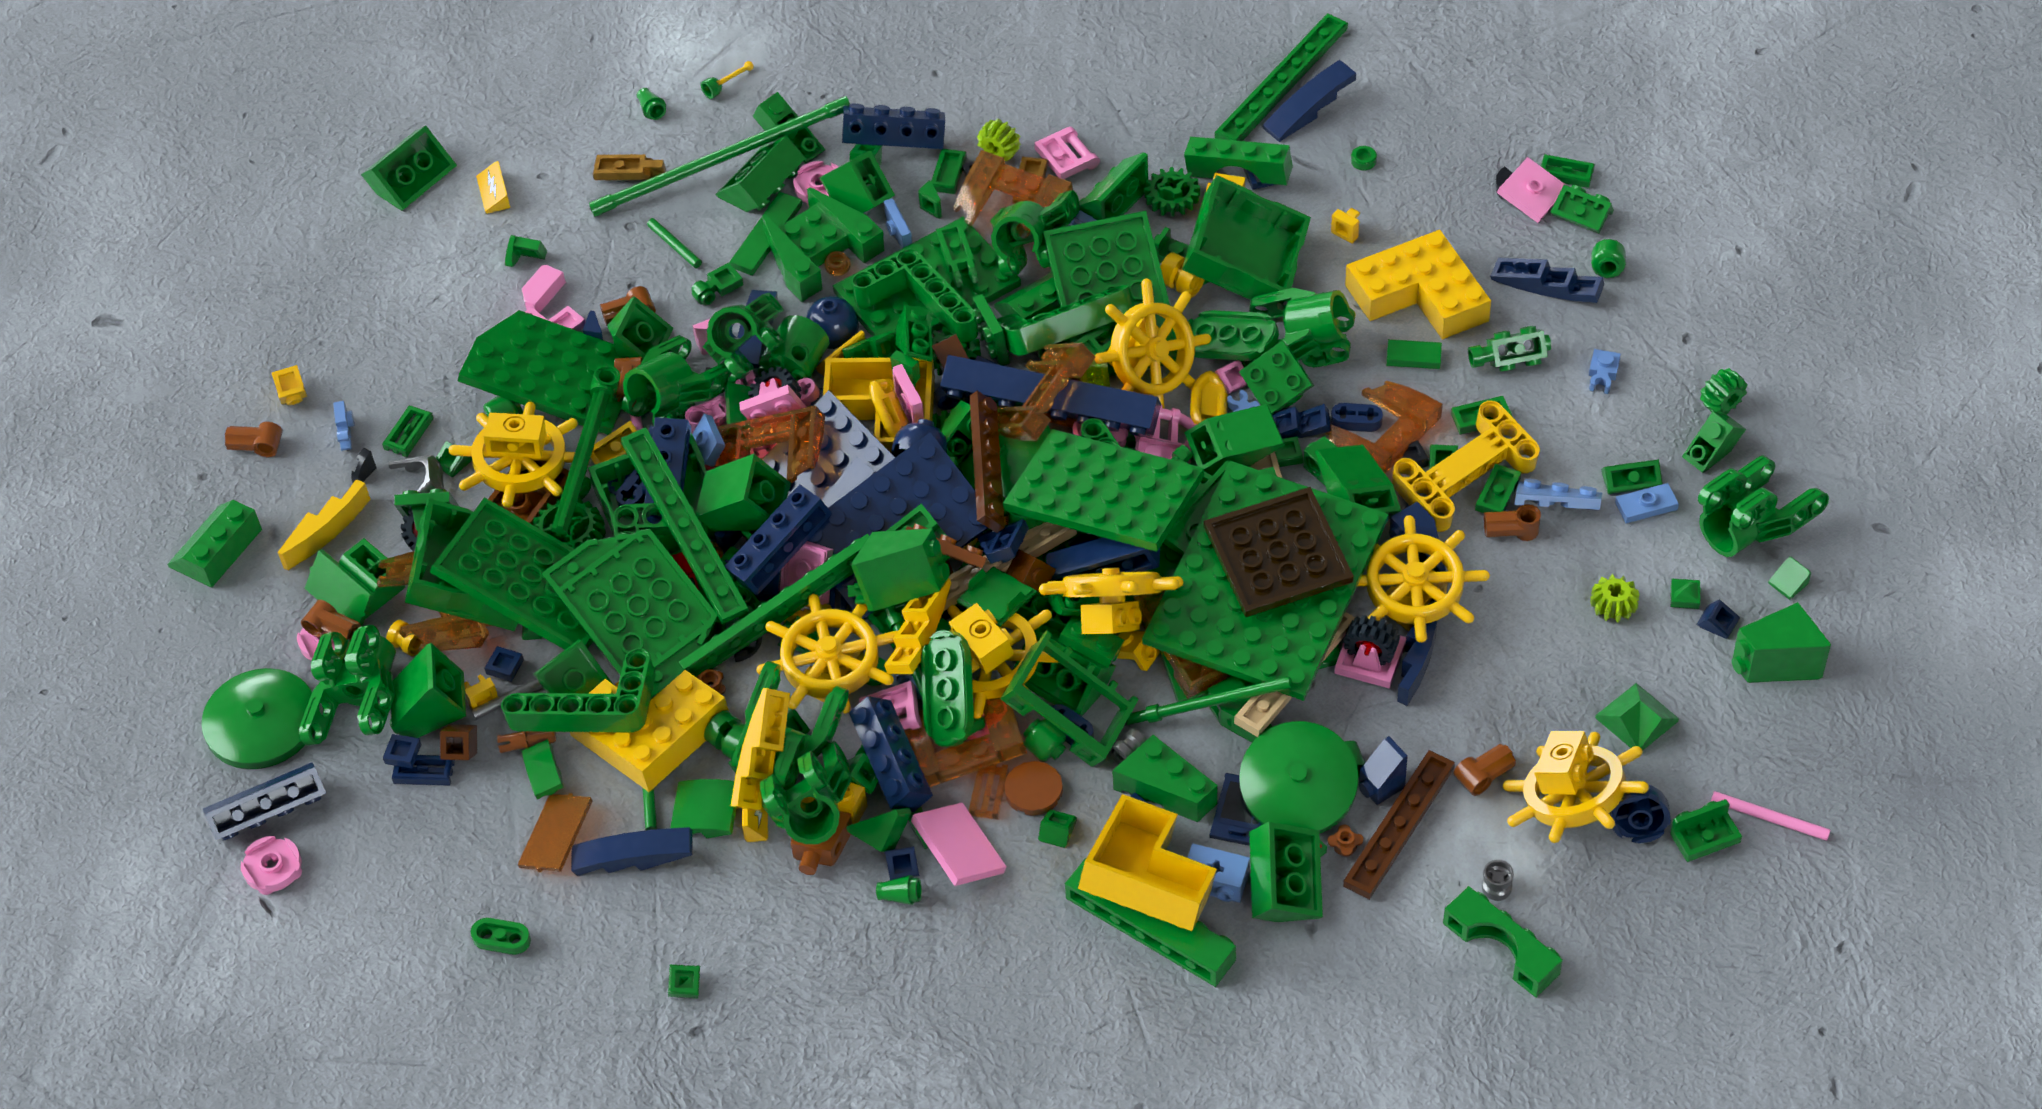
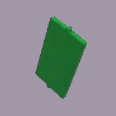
M318 550L314 564L310 567V574L304 589L317 600L328 602L338 613L359 622L363 626L366 616H369L368 610L374 593L324 550Z

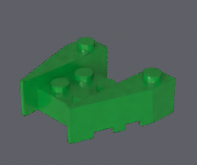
M811 187L807 189L809 209L778 227L766 214L762 216L764 234L770 245V250L774 254L776 264L783 275L784 283L801 302L823 290L821 270L818 267L849 248L863 263H866L885 251L883 230L867 215Z

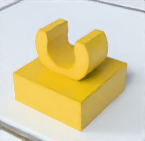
M1350 208L1346 213L1337 209L1332 214L1331 233L1353 244L1359 236L1360 221L1356 218L1360 215V212L1353 208Z
M478 675L479 683L470 686L468 681L464 682L465 695L471 710L498 697L495 685L490 677L485 679L483 675Z

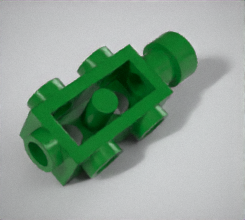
M1536 326L1520 328V333L1511 335L1510 331L1494 333V338L1486 339L1487 346L1481 347L1476 345L1468 347V358L1472 368L1484 366V363L1490 362V366L1499 367L1500 371L1515 369V363L1525 362L1526 366L1538 365L1542 363L1541 358L1548 357L1547 351L1551 350V340L1548 334L1544 335V330L1536 329ZM1526 340L1531 342V347L1528 350H1525L1523 345ZM1503 345L1505 352L1499 355L1498 347Z

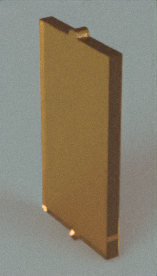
M572 793L568 795H549L517 864L519 868L534 869L539 873L543 870L561 872L593 802L592 798L574 796Z

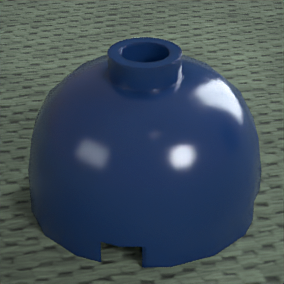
M837 296L820 298L807 311L806 318L816 322L828 335L829 346L827 349L841 347L853 335L858 333L859 325L854 307L843 298Z
M918 419V423H909L901 427L897 432L891 453L897 457L929 432L932 433L947 453L946 436L940 429L934 427L933 421Z
M1648 784L1649 790L1646 793H1624L1619 804L1610 812V816L1615 820V826L1612 829L1617 836L1622 839L1623 836L1633 838L1631 840L1633 843H1647L1660 838L1664 834V829L1671 823L1669 803L1659 789Z

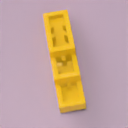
M355 480L342 499L331 496L318 515L309 512L305 515L278 551L284 569L290 570L314 555L357 517L371 500L364 482Z
M950 578L946 580L939 592L909 600L902 610L905 622L893 637L896 649L884 664L888 674L914 673L921 661V654L925 644L928 645L931 640L929 638L936 632L950 590Z
M769 688L762 689L742 746L731 800L732 807L761 811L763 800L760 782L773 774L776 752H783L790 693Z

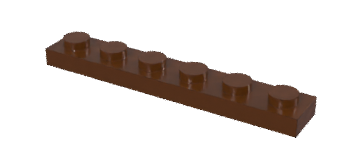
M977 390L970 395L977 521L998 533L1005 528L997 403Z
M1428 750L1343 880V887L1369 900L1371 899L1454 770V761Z

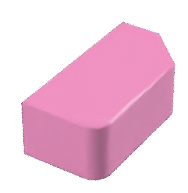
M542 265L522 288L526 309L532 307L540 313L566 283L564 273L551 266Z

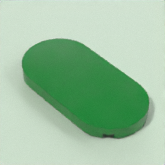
M1209 310L1199 313V317L1194 320L1192 318L1188 320L1194 336L1209 334L1211 336L1209 344L1195 347V358L1255 360L1274 347L1279 338L1277 324L1265 313Z
M941 630L935 632L929 638L931 640L928 645L925 644L921 654L923 721L927 735L933 738L935 744L941 747H956L969 737L974 723L971 651L968 642L961 634L955 631Z

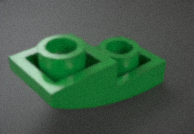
M1063 594L1046 595L1050 606L1059 615L1081 616V605L1087 604L1085 597H1063Z
M548 739L522 750L529 781L537 799L552 795L559 789L564 788L561 771L555 761L553 746Z

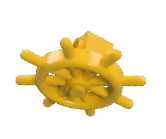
M1144 279L1141 282L1143 303L1130 308L1124 314L1113 304L1106 306L1105 312L1117 322V325L1113 331L1111 346L1108 351L1097 353L1094 356V361L1097 364L1109 363L1114 367L1118 378L1124 384L1121 390L1156 396L1159 398L1162 408L1165 409L1163 394L1174 390L1181 383L1191 390L1195 379L1189 372L1194 361L1195 347L1209 344L1211 336L1209 334L1194 336L1188 320L1182 314L1191 300L1190 292L1184 291L1174 306L1155 303L1152 281ZM1155 314L1165 319L1160 328L1156 325ZM1173 328L1177 339L1167 341L1166 338ZM1177 350L1176 361L1168 355L1169 351ZM1160 363L1170 371L1163 379ZM1149 365L1151 383L1141 379Z
M533 402L526 403L523 414L489 413L488 417L485 413H478L476 420L484 429L476 436L473 445H451L449 447V453L453 456L472 457L476 472L459 483V488L467 491L483 482L497 491L504 492L502 505L505 508H510L513 505L515 493H527L546 487L554 496L562 495L563 490L554 479L561 473L565 462L572 463L575 452H566L563 435L578 426V421L575 418H570L562 424L555 426L545 420L544 416L534 415L536 405ZM549 443L554 448L553 451L543 450L544 446ZM484 458H500L490 465L484 460ZM534 461H547V463L540 467ZM510 467L509 474H504L500 472L503 469ZM526 469L529 471V473L520 474L521 471Z
M1411 515L1404 518L1405 534L1393 537L1382 545L1377 543L1367 566V574L1362 575L1358 586L1367 587L1368 595L1377 607L1367 617L1368 619L1371 616H1375L1376 620L1380 621L1386 615L1408 631L1414 625L1417 642L1424 643L1427 640L1426 624L1437 621L1450 612L1465 623L1470 624L1474 621V615L1459 604L1464 582L1487 581L1490 574L1487 570L1464 571L1460 558L1453 550L1465 538V533L1462 530L1455 531L1443 542L1432 536L1416 534L1414 517ZM1407 552L1408 564L1406 565L1395 556ZM1418 552L1431 556L1424 562H1419ZM1442 562L1448 571L1435 572L1433 569ZM1384 564L1398 572L1395 574H1379ZM1448 583H1452L1450 590L1446 594ZM1382 585H1397L1396 587L1391 586L1386 593L1381 587ZM1432 598H1433L1435 601H1437V602H1435V603H1432V604L1428 605V603L1430 602V600H1431Z
M1103 568L1102 573L1065 576L1062 581H1050L1041 584L1039 592L1042 595L1063 594V597H1099V603L1081 605L1082 634H1113L1140 630L1142 614L1139 609V601H1125V596L1161 593V590H1176L1183 585V579L1179 576L1160 577L1157 572H1120V568Z
M811 594L808 597V602L812 613L798 619L790 628L774 621L766 623L765 628L768 632L783 638L780 647L781 659L771 662L781 666V671L784 672L787 680L796 688L789 698V709H796L806 695L825 702L827 695L836 686L849 690L850 694L864 686L870 678L885 685H891L894 682V677L891 674L877 668L879 659L878 647L895 643L893 637L897 631L875 636L870 625L862 619L868 610L866 604L857 605L852 613L839 609H822L819 596ZM828 628L840 629L835 636H830ZM817 630L819 640H813L807 637V635ZM851 632L860 638V640L845 642ZM797 645L812 651L793 656ZM765 663L757 666L756 671L759 675ZM814 663L813 666H809L807 668L805 673H802L797 668L799 666ZM849 698L843 712L844 714L849 713L851 710Z
M977 603L964 612H961L955 605H951L947 609L949 616L952 618L948 622L951 628L950 631L961 634L970 647L972 673L981 668L979 681L972 680L973 698H975L973 703L974 718L979 719L982 717L986 699L1002 697L1031 646L1038 642L1034 630L1052 618L1051 611L1043 610L1029 621L1015 613L999 627L996 625L997 621L988 609L984 611ZM1004 627L1012 629L1014 631L1009 634V632ZM1024 638L1025 650L1012 649L1011 646ZM1042 651L1024 681L1023 686L1026 687L1025 683L1032 677L1038 662H1059ZM1005 661H1020V663L1012 671ZM997 670L1002 676L999 679L991 680L992 671Z
M1551 731L1545 746L1537 748L1536 753L1540 759L1529 772L1526 779L1506 780L1503 783V789L1507 792H1523L1528 805L1511 815L1507 820L1508 825L1516 827L1535 817L1541 823L1552 827L1549 834V840L1552 843L1560 841L1565 828L1580 827L1597 820L1605 828H1613L1615 820L1609 813L1619 804L1624 793H1646L1649 790L1647 782L1626 781L1623 766L1642 755V749L1639 746H1634L1616 756L1613 752L1598 746L1601 738L1598 732H1591L1587 739L1585 731ZM1589 766L1597 767L1587 773ZM1611 773L1609 781H1598ZM1540 792H1541L1542 794H1549V795H1547V796H1545V797L1539 799ZM1591 793H1599V794H1598L1596 797H1594V798H1593V796L1591 795ZM1562 801V804H1561L1560 807H1555V806H1554L1555 804H1557V803H1559V802Z

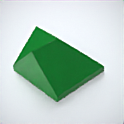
M635 296L626 303L607 325L613 337L615 352L622 358L642 357L644 359L649 349L667 341L674 329Z
M1637 683L1595 716V719L1630 748L1639 746L1642 751L1679 722V718Z

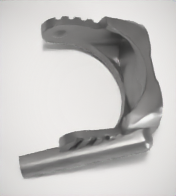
M434 455L388 462L390 469L405 467V470L408 472L416 471L425 466L426 475L423 484L417 490L419 493H430L432 489H444L443 469Z

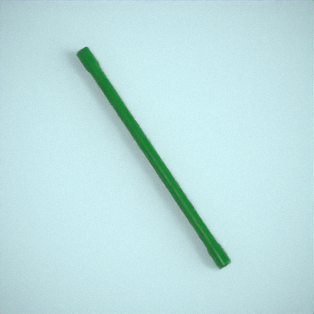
M847 96L841 97L825 104L821 108L617 193L608 194L589 202L594 217L615 209L621 204L820 121L843 114L844 106H849L850 102Z

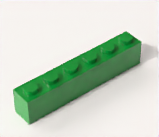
M1086 858L1065 882L1067 900L1214 987L1219 984L1236 961V945L1224 935L1219 936L1210 931L1201 921L1197 920L1193 930L1190 931L1078 889Z

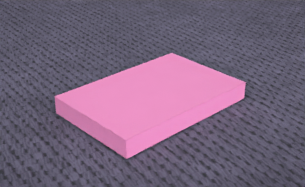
M963 802L913 815L912 824L954 886L1004 874L1007 866Z

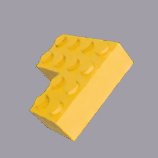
M1440 229L1346 265L1345 286L1369 321L1418 304L1442 340L1489 322L1490 298Z
M826 358L823 395L828 390L832 392L858 420H875L874 436L891 452L895 437H889L872 403L869 391L870 383L880 379H885L894 389L891 359ZM914 358L919 361L920 379L916 383L915 390L922 401L924 419L932 421L935 388L933 360L930 362Z
M684 670L650 700L646 722L640 730L631 733L570 732L574 739L650 792L706 741L704 732L711 719L717 713L723 710L729 711L723 695ZM604 679L588 694H616L618 687Z
M1122 794L1085 860L1078 889L1192 931L1210 896L1217 869L1166 850L1171 842L1178 814Z

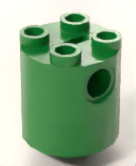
M789 315L782 320L777 329L784 343L771 353L766 348L759 361L757 371L761 377L762 371L769 373L768 368L773 367L776 370L777 367L788 370L796 381L803 378H811L829 346L828 335L816 322L799 315Z

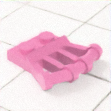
M1161 405L1154 435H1146L1145 437L1135 436V450L1171 459L1172 453L1183 444L1178 443V424L1188 430L1197 424H1194L1191 418L1182 414L1180 409L1172 408V410L1162 408ZM1160 419L1169 421L1168 440L1160 438ZM1186 439L1183 445H1185L1191 451L1189 443Z

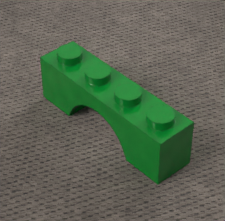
M1190 136L1184 153L1187 173L1191 172L1192 177L1213 179L1214 174L1219 169L1236 166L1255 174L1261 183L1287 185L1293 168L1290 145Z
M1468 886L1444 908L1443 924L1465 942L1477 938H1490L1508 947L1515 958L1513 980L1535 998L1560 975L1563 959L1560 958L1557 951L1551 947H1546L1538 941L1533 932L1519 926L1506 911L1499 910L1491 904L1483 893L1476 892Z

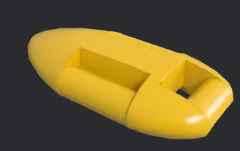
M1206 371L1201 374L1191 388L1190 416L1194 424H1199L1207 418L1227 414L1228 393L1220 377L1213 371Z
M885 379L872 381L869 386L872 403L889 437H895L901 427L909 424V420L892 386Z

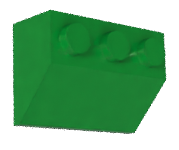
M425 125L415 130L363 172L361 176L376 195L402 211L454 169L457 164Z
M784 136L760 147L715 195L719 199L745 212L755 208L761 210L770 202L768 197L772 193H778L785 186L783 183L785 179L797 174V171L800 169L799 165L805 158L790 140Z
M1143 152L1123 159L1116 167H1113L1108 175L1101 182H1098L1085 198L1080 200V210L1096 220L1125 215L1144 195V187H1146V180H1148V154Z
M1052 272L995 303L994 308L1002 316L1017 314L1026 320L1031 319L1037 314L1060 308Z
M235 500L218 506L167 564L168 567L212 588L261 532L262 527L255 510Z
M1043 625L1034 630L1037 641L1048 630L1052 633L1049 642L1061 651L1065 649L1066 646L1058 642L1061 632L1049 625ZM1072 650L1069 656L1084 668L1089 663L1095 665L1096 667L1092 674L1108 685L1116 665L1111 663L1109 668L1075 650ZM1016 661L1013 670L1017 667L1020 661ZM1038 662L1032 677L1025 683L1028 689L1052 704L1067 706L1080 716H1083L1102 695L1061 663Z
M1267 822L1250 831L1252 918L1272 922L1322 918L1320 832L1318 830L1274 822Z

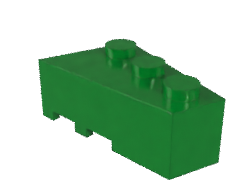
M1154 735L1149 737L1112 770L1113 790L1121 793L1122 791L1131 794L1136 793L1146 802L1149 800L1162 805L1165 810L1195 822H1199L1218 804V785Z

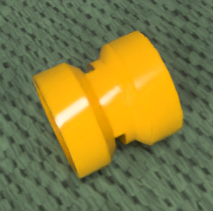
M400 619L390 626L386 639L393 644L394 648L401 647L402 652L415 656L423 648L426 634L416 627L411 628L409 623Z

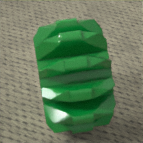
M1730 368L1720 369L1716 375L1712 374L1709 381H1705L1706 385L1700 391L1702 394L1700 400L1711 412L1728 414L1731 409H1736V405L1742 402V397L1747 393L1746 388L1748 384L1736 371Z

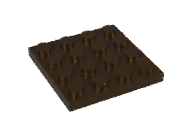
M1311 487L1204 521L1205 531L1245 618L1353 583L1354 576Z

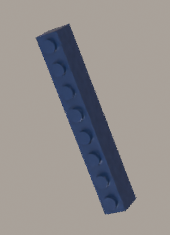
M951 355L947 357L940 384L944 392L947 393L946 396L953 399L962 400L963 397L970 398V395L978 390L985 396L992 398L998 403L1000 408L1006 410H1014L1017 407L1025 409L1024 412L1031 415L1039 416L1041 412L1051 414V418L1060 421H1066L1067 418L1076 419L1077 423L1081 425L1087 419L1095 418L1101 420L1110 431L1118 432L1119 428L1130 430V434L1139 437H1145L1146 434L1154 435L1161 408V402L1156 396Z

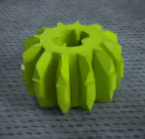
M998 118L995 121L990 120L985 123L978 133L977 139L979 142L977 145L983 148V154H988L990 160L995 158L999 163L1002 161L1007 162L1019 150L1021 145L1019 139L1021 136L1015 133L1016 128H1011L1008 121L1003 123Z
M1611 574L1609 580L1601 577L1598 584H1594L1592 587L1591 607L1595 608L1596 616L1604 614L1605 622L1609 618H1614L1617 623L1621 620V617L1629 620L1631 614L1635 613L1638 609L1639 590L1635 589L1634 581L1626 582L1625 576L1616 579Z

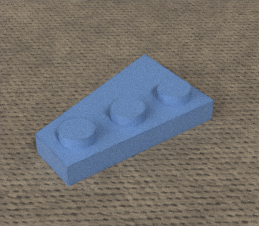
M1525 479L1524 482L1519 481L1514 505H1524L1525 500H1533V502L1538 503V506L1549 507V505H1554L1555 502H1561V506L1566 508L1600 510L1602 492H1597L1596 488L1588 486L1573 489L1569 488V485L1565 483L1555 482L1551 486L1541 484V481L1536 479Z

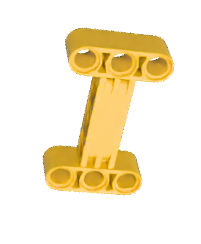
M1486 401L1480 405L1476 428L1481 435L1425 472L1410 458L1399 459L1394 465L1391 480L1394 489L1409 506L1418 502L1435 519L1437 532H1444L1451 527L1455 506L1450 497L1491 470L1495 464H1500L1506 460L1515 470L1520 471L1522 474H1528L1536 467L1540 453L1539 445L1503 406L1496 401ZM1521 455H1528L1530 458H1525ZM1400 474H1407L1410 477H1403ZM1419 493H1424V494H1426V495H1428V496H1427V497H1423V496H1420V495H1418V494H1419ZM1436 513H1444L1446 516H1439Z

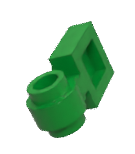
M728 262L708 273V281L699 280L695 282L691 291L692 296L699 304L707 306L715 300L716 291L722 297L743 286V278Z

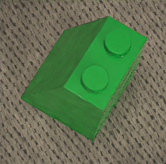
M751 454L705 472L695 515L698 520L713 531L758 530L787 499L791 482L758 456Z
M933 528L872 532L851 563L868 611L880 610L939 592L950 576L949 566L945 563L940 542L936 539Z
M1799 602L1739 628L1731 662L1736 673L1741 674L1747 683L1818 680L1823 678L1831 643Z
M432 643L427 644L393 680L395 697L391 705L390 726L396 734L419 738L466 717L464 671Z

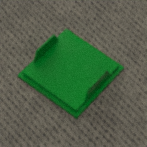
M993 566L987 572L981 569L971 578L968 590L956 602L966 608H970L977 603L984 611L988 609L995 617L996 625L1001 627L1037 591Z

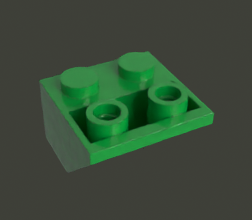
M871 150L860 154L819 177L829 197L861 213L895 196Z
M365 538L346 551L339 561L341 566L374 593L368 610L369 616L406 588L399 567Z

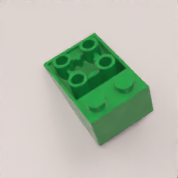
M1267 404L1207 418L1184 432L1197 466L1204 468V472L1212 476L1226 461H1233L1250 467L1285 446Z
M1363 444L1317 449L1315 451L1328 494L1387 513L1388 520L1391 516L1401 511L1394 485Z

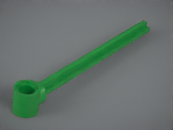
M599 365L594 370L590 386L592 400L551 531L556 532V536L559 537L562 534L567 535L607 403L611 402L617 394L620 372L612 365Z

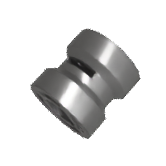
M1130 729L1124 735V740L1113 744L1110 750L1111 756L1120 764L1147 739L1138 730Z
M1493 860L1485 865L1482 891L1487 898L1501 901L1510 896L1514 878L1512 866L1503 860Z

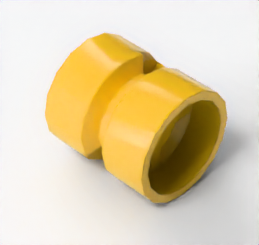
M1174 252L1169 253L1160 265L1165 286L1170 289L1176 288V291L1180 294L1188 291L1191 293V298H1193L1200 291L1205 280L1182 270L1185 257Z

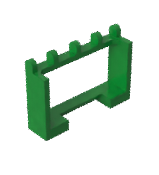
M1047 630L1040 640L1031 646L1000 699L1022 716L1035 710L1075 741L1069 751L1093 767L1105 760L1139 698L1133 695L1129 700L1125 699L1115 691L1118 686L1115 680H1112L1109 685L1105 684L1092 674L1096 667L1095 665L1089 663L1084 668L1069 657L1073 650L1071 647L1066 646L1061 651L1049 642L1052 633ZM1042 651L1119 707L1120 710L1117 711L1100 742L1023 686L1024 681Z

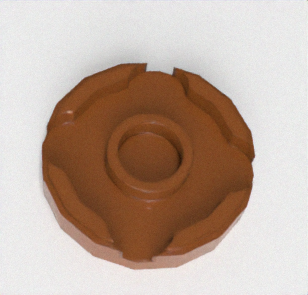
M1039 761L1024 762L1014 767L1007 775L1004 783L1005 796L1009 805L1014 810L1022 811L1025 815L1030 816L1042 815L1050 809L1053 810L1063 794L1062 779L1057 770L1049 764Z

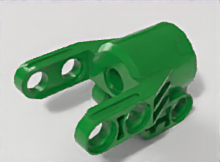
M1074 190L1060 193L1050 206L1044 208L1032 201H1020L1014 205L1001 208L991 219L990 222L993 226L991 234L992 246L999 256V268L1005 278L1019 274L1026 266L1027 254L1023 244L1034 242L1032 252L1035 251L1041 267H1050L1043 239V231L1066 227L1080 211V201ZM1021 223L1024 224L1027 228H1029L1030 231H1026L1025 229H1023Z
M1289 288L1258 295L1251 299L1249 312L1265 313L1272 319L1283 317L1285 337L1278 339L1275 345L1282 340L1285 341L1297 360L1301 359L1306 366L1313 368L1344 362L1349 358L1351 343L1347 339V335L1342 333L1347 332L1354 326L1356 314L1349 307L1345 295L1340 290L1316 294L1312 291ZM1280 301H1287L1288 303H1287V305H1284V304H1281V303H1279V302H1280ZM1263 306L1267 308V310H1259L1255 307ZM1338 317H1346V318H1348L1349 320H1348V321H1342V320H1339V319H1337V318H1338ZM1332 348H1342L1344 351H1335ZM1240 360V361L1242 362V364H1243L1244 367H1246V366L1249 365L1251 362H1253V361H1251V360H1249V361H1242V360Z
M770 293L762 294L747 306L733 305L722 308L715 312L708 322L707 342L703 348L718 365L724 362L736 378L742 379L754 367L739 348L754 335L768 348L770 353L780 347L784 341L768 321L777 318L784 309ZM735 323H739L744 327L745 332L741 338L734 336L732 333V327Z
M678 335L650 348L641 365L625 374L623 380L625 396L622 401V410L636 417L651 411L653 413V423L655 417L685 419V412L690 407L696 406L694 402L707 401L725 392L727 383H735L738 378L733 374L729 377L731 372L724 362L701 374L692 371L686 361L691 352L692 343L689 339Z
M1761 455L1738 471L1734 468L1726 470L1701 489L1698 495V502L1703 506V513L1700 515L1699 525L1706 541L1717 553L1725 557H1732L1755 541L1760 543L1791 535L1825 510L1829 502V495L1818 488L1808 489L1780 510L1777 509V495L1766 488H1761L1769 482L1775 470V462Z
M374 625L359 627L354 631L351 641L338 632L324 633L320 637L311 661V672L314 678L320 682L312 691L299 727V736L305 745H317L326 739L337 707L342 703L360 706L357 717L363 734L370 736L382 732L395 697L391 669L396 656V649L391 642L380 636L379 630ZM366 633L368 634V637H369V644H367V641H366V635H365ZM332 639H333V641H334L335 650H333V648H332V643H331V640H332ZM320 703L323 707V715L321 714L319 709ZM369 716L372 720V728L369 725ZM311 726H313V728H314V732H315V737H314V738H313V736H312V734H311Z
M767 661L761 670L745 710L746 724L732 757V767L734 768L738 767L744 739L762 689H778L781 681V666L777 663ZM836 686L827 695L811 736L786 727L783 752H776L773 775L777 777L785 790L793 787L799 776L797 758L809 751H812L818 757L822 753V748L832 742L848 701L849 690Z
M832 741L822 748L825 768L822 767L812 751L797 758L799 773L803 774L805 779L790 789L785 790L773 774L760 782L763 800L762 807L776 826L785 829L787 834L796 842L812 845L822 843L835 834L839 825L840 812L838 803L842 801L852 779L848 760L836 741ZM806 797L815 798L810 803L802 802Z

